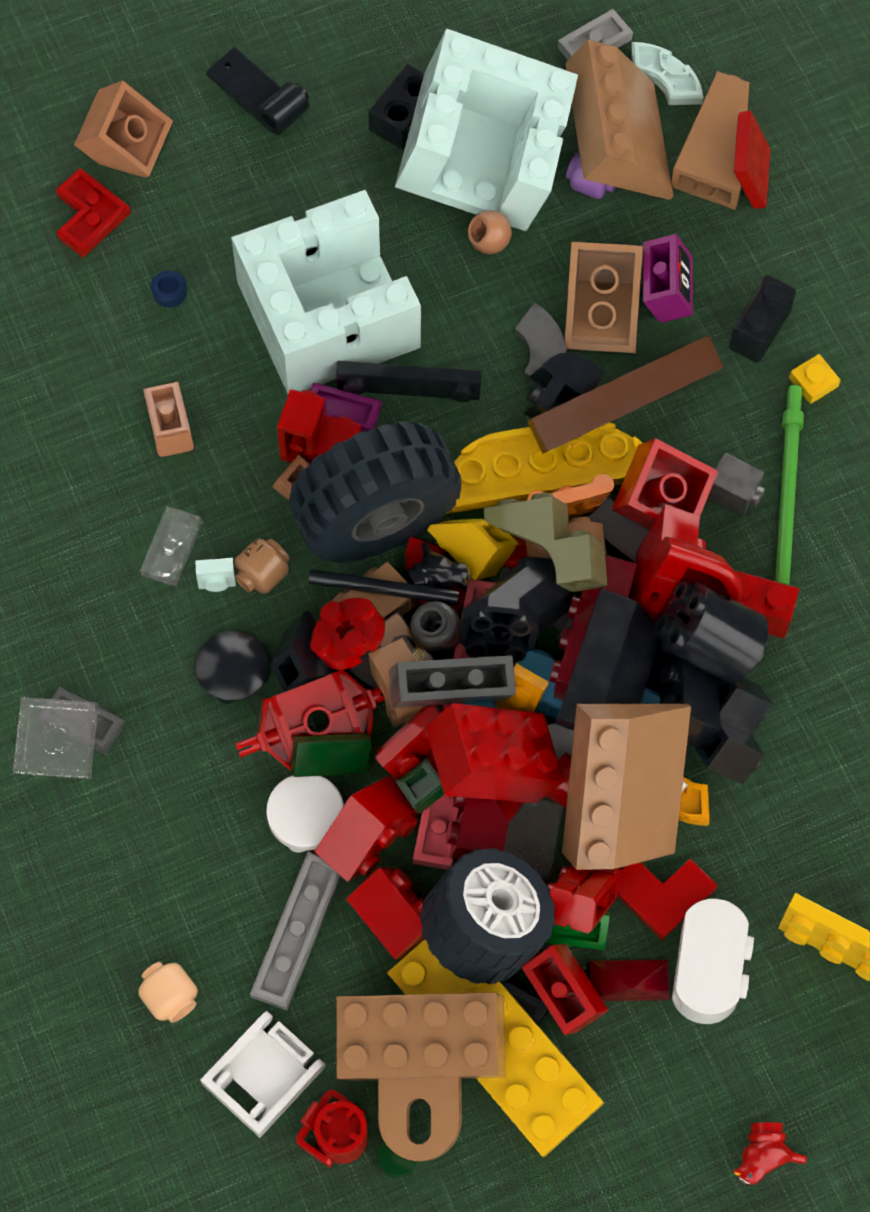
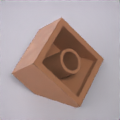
M122 80L98 90L74 145L99 165L146 178L152 172L173 120Z

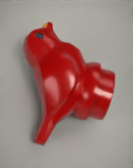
M783 1123L750 1124L751 1134H748L750 1144L744 1148L741 1156L742 1163L737 1169L733 1170V1173L739 1177L743 1184L755 1185L766 1174L785 1163L806 1164L807 1157L794 1153L784 1144L786 1133H783Z

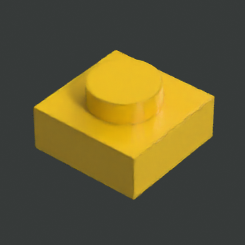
M820 354L790 371L789 379L794 385L802 387V395L810 404L839 387L841 381Z

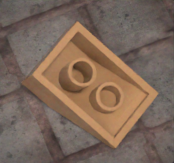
M571 242L565 330L566 349L635 354L643 246Z

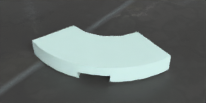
M632 42V62L664 92L668 105L703 104L704 97L701 84L689 65L685 66L680 60L672 56V52L652 44Z

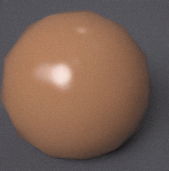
M485 210L477 213L471 220L467 230L469 240L474 249L487 255L503 251L509 244L512 236L508 219L505 215L495 210Z

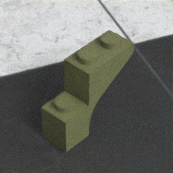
M538 493L532 495L531 500L521 502L515 499L500 500L497 502V506L484 508V518L487 523L498 527L506 533L541 546L548 551L555 566L557 585L571 592L607 587L605 542L592 536L588 531H573L569 533L568 505L555 498L553 494Z

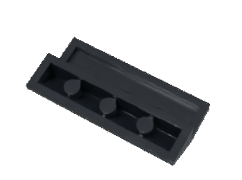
M601 588L555 724L574 731L577 704H641L660 644V636L654 633L656 622L637 601Z

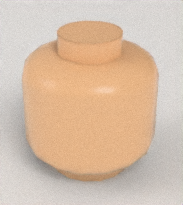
M157 962L143 972L142 978L144 981L139 987L138 995L157 1020H169L171 1023H174L185 1017L195 1008L197 1004L195 998L198 989L181 965L178 963L163 965L161 962Z

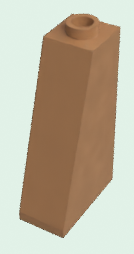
M717 71L674 166L671 181L672 188L736 210L742 187L733 171L737 120L739 112L748 110L750 82L741 80L735 75H727Z

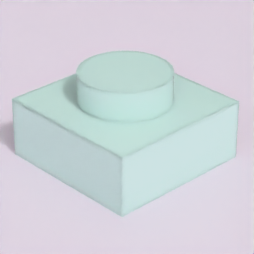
M233 558L195 561L199 589L219 592L228 587L236 586Z

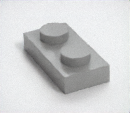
M612 9L559 39L558 49L569 60L587 40L619 48L632 40L633 31L616 11Z

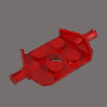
M336 670L337 672L268 699L263 698L258 733H255L253 737L234 743L236 749L239 750L237 753L242 758L259 750L263 752L268 751L291 771L294 737L368 733L370 736L373 726V708L377 707L376 704L385 701L384 695L381 694L382 692L379 687L365 690L344 670ZM315 710H322L328 717V723L323 730L314 732L307 725L308 716Z

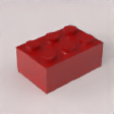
M452 703L426 726L444 796L538 803L564 782L544 713Z

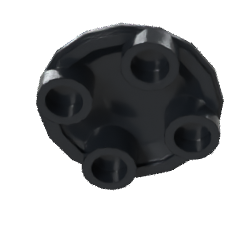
M225 631L212 636L202 645L196 657L195 673L200 685L210 695L216 697L221 703L230 704L235 700L252 696L268 681L270 677V659L265 646L256 637L242 631Z

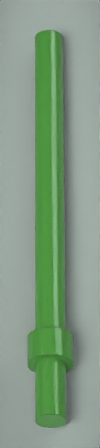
M798 385L788 387L787 407L782 413V428L785 430L775 582L790 585L799 431L803 429L804 413L801 411L802 387Z

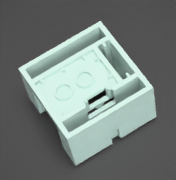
M446 29L424 73L395 187L473 214L485 210L498 211L506 216L511 227L526 231L552 189L563 138H560L567 125L578 74Z
M366 190L305 211L306 218L294 221L293 217L290 216L231 237L237 283L287 394H289L290 389L300 392L312 388L313 382L324 384L335 380L337 361L378 364L421 348V305L407 276L394 281L389 276L380 257L379 217ZM355 334L357 339L347 343L346 337Z

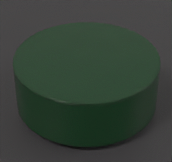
M384 1140L377 1151L380 1169L384 1174L392 1178L408 1176L413 1172L418 1162L398 1156L386 1145Z

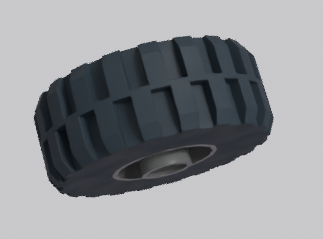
M398 422L396 425L386 424L378 426L376 429L353 435L352 438L335 444L323 455L320 454L313 459L312 463L298 474V480L292 484L289 508L308 549L312 553L328 562L330 560L336 563H344L350 560L360 561L366 557L378 556L395 547L403 546L408 543L410 537H419L428 531L427 529L431 524L439 523L444 518V515L454 508L456 499L460 497L461 475L438 432L417 422L415 424H410L409 422Z

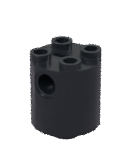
M684 580L675 588L673 601L669 605L666 614L660 615L657 619L654 633L660 636V644L663 650L689 661L692 665L726 682L734 683L743 679L762 660L766 650L768 621L763 614L730 597L711 590L703 583L697 581L689 583Z

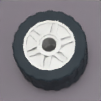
M495 848L472 850L469 854L459 857L430 890L423 902V911L420 914L423 937L427 941L432 955H435L440 961L439 963L461 979L464 978L472 983H486L488 985L496 984L499 981L504 982L515 973L517 974L521 967L548 941L556 919L554 917L555 904L550 897L548 885L542 880V876L522 858L519 859L510 852L499 851Z

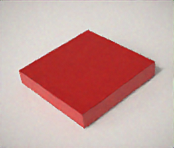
M752 111L739 112L737 120L733 171L754 209L766 208L771 149Z

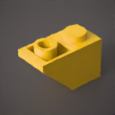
M485 519L449 520L431 524L427 529L437 540V544L441 549L448 552L457 562L463 563L469 568L471 578L474 581L497 575L519 544L509 533L487 523Z

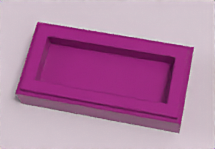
M313 382L311 391L326 399V412L328 416L351 418L356 423L362 424V432L375 429L382 409V401Z

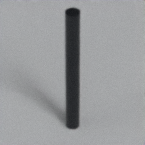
M311 569L309 574V584L429 602L439 601L458 606L460 591L314 569Z

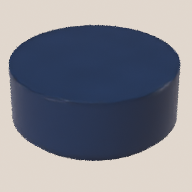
M170 270L158 273L151 282V292L154 301L163 307H175L181 304L187 295L184 277L178 272Z

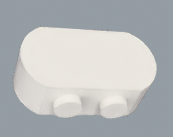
M721 899L700 901L686 912L682 923L672 1001L684 1017L700 1024H712L724 1020L734 1011L739 998L746 999L749 975L742 974L744 960H751L754 937L747 936L749 923L744 913L728 901Z

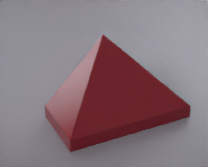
M589 960V980L603 1001H657L670 999L668 960Z

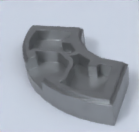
M534 303L516 326L515 335L525 343L530 354V362L525 370L524 378L536 384L535 381L529 378L530 374L552 356L566 353V346L562 332L555 320L541 306Z

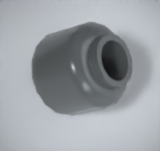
M439 601L427 602L418 607L414 612L410 622L411 634L415 641L429 653L435 655L447 654L460 643L459 626L461 620L457 613L446 603Z

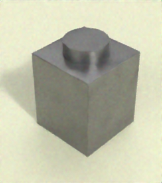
M725 453L716 467L718 473L707 499L743 517L750 505L755 508L757 507L766 488L761 486L765 472Z

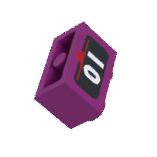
M677 234L643 242V302L660 323L693 315V256Z

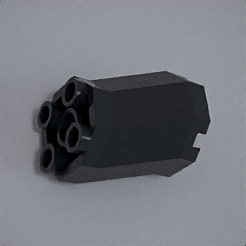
M526 556L518 560V566L509 571V566L502 569L499 582L463 608L459 626V642L466 648L465 652L470 658L512 656L513 663H518L526 658L527 652L535 648L537 635L569 611L575 592L557 585L556 571L552 559Z

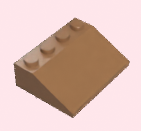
M587 40L565 63L567 71L578 74L572 100V109L583 178L670 200L674 196L654 82L617 47Z
M577 704L562 853L576 870L616 869L675 853L691 712L689 704Z

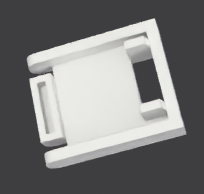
M267 1011L256 1020L200 1080L201 1084L259 1138L326 1066L322 1060L318 1059L308 1070L304 1068L313 1058L314 1052L279 1021L267 1034L264 1029L273 1020V1016ZM232 1080L258 1103L250 1111V1114L224 1091Z

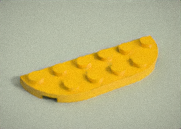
M610 422L542 454L530 427L486 435L466 446L461 451V455L454 461L461 475V492L459 499H456L454 508L446 514L497 506L498 501L505 499L525 501L533 491L539 490L551 494L563 486L578 487L591 483L598 474L610 476L614 481V485L622 484L636 449L642 442L635 436L632 438L616 429V425Z

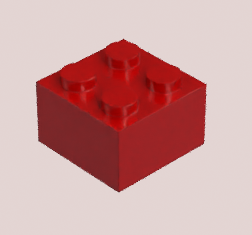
M654 438L638 445L612 511L649 530L665 504L700 516L718 471Z

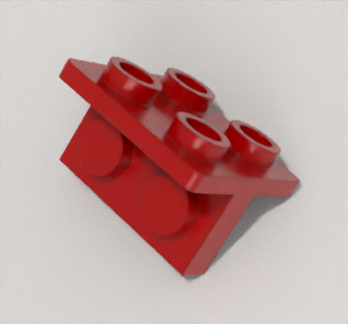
M436 705L422 708L377 750L376 760L397 780L425 758L437 770L426 726L441 713Z

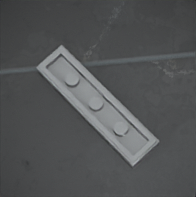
M307 852L250 992L251 998L288 1011L341 878L317 854Z

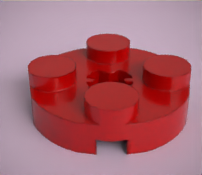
M349 598L339 603L331 601L325 604L320 611L321 618L313 630L310 647L332 669L344 670L355 667L363 662L359 657L368 650L374 653L381 644L386 628L384 618L368 598Z

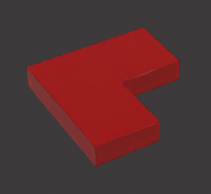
M81 168L56 189L57 196L77 211L56 232L57 237L82 258L131 214L130 206Z
M691 859L679 868L664 884L639 862L625 866L621 870L618 898L663 941L684 921L686 912L694 904L706 900L717 890L718 885Z

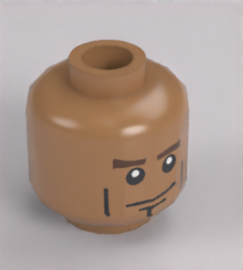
M256 539L234 559V566L238 572L235 575V580L249 593L253 589L262 594L268 593L289 573L287 562L290 558L286 551L273 539H268L267 541Z

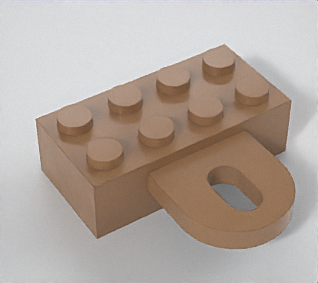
M498 993L336 997L337 1079L345 1081L378 1080L379 1129L384 1142L395 1154L412 1161H429L444 1155L455 1144L461 1130V1079L505 1078L504 996ZM418 1099L427 1101L431 1109V1135L428 1141L423 1144L415 1143L410 1136V1107Z

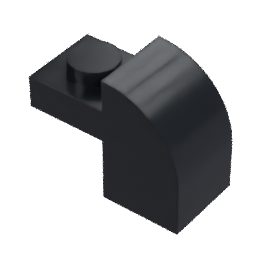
M560 353L552 356L529 376L536 384L526 397L530 403L524 414L532 419L549 411L556 398L566 403L595 389L605 371L585 357L575 353Z

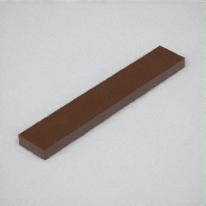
M708 335L544 412L527 422L542 454L712 374L722 369L723 365Z

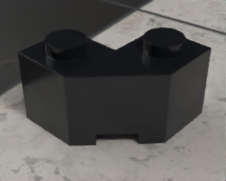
M746 678L734 683L720 679L721 730L698 747H695L707 769L741 784H744L749 775L757 769L760 760L764 756L752 733L759 723L766 718L773 704L759 684Z

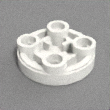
M290 776L284 779L274 788L267 803V819L273 835L294 852L301 853L315 850L344 806L341 794L333 783L322 776Z

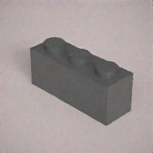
M512 656L397 662L389 669L392 708L506 701L516 694Z

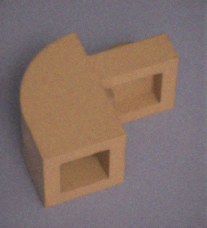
M401 638L375 650L374 653H368L371 675L384 695L387 717L393 728L407 723L422 708L426 707L392 708L389 669L397 662L416 661L404 639Z

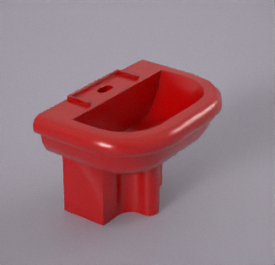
M666 504L637 549L635 561L637 567L629 599L637 601L655 622L660 615L666 614L669 605L673 601L675 588L684 580L689 583L696 581L703 583L711 590L740 602L743 594L740 576L722 556L707 550L706 542L698 538L700 516Z

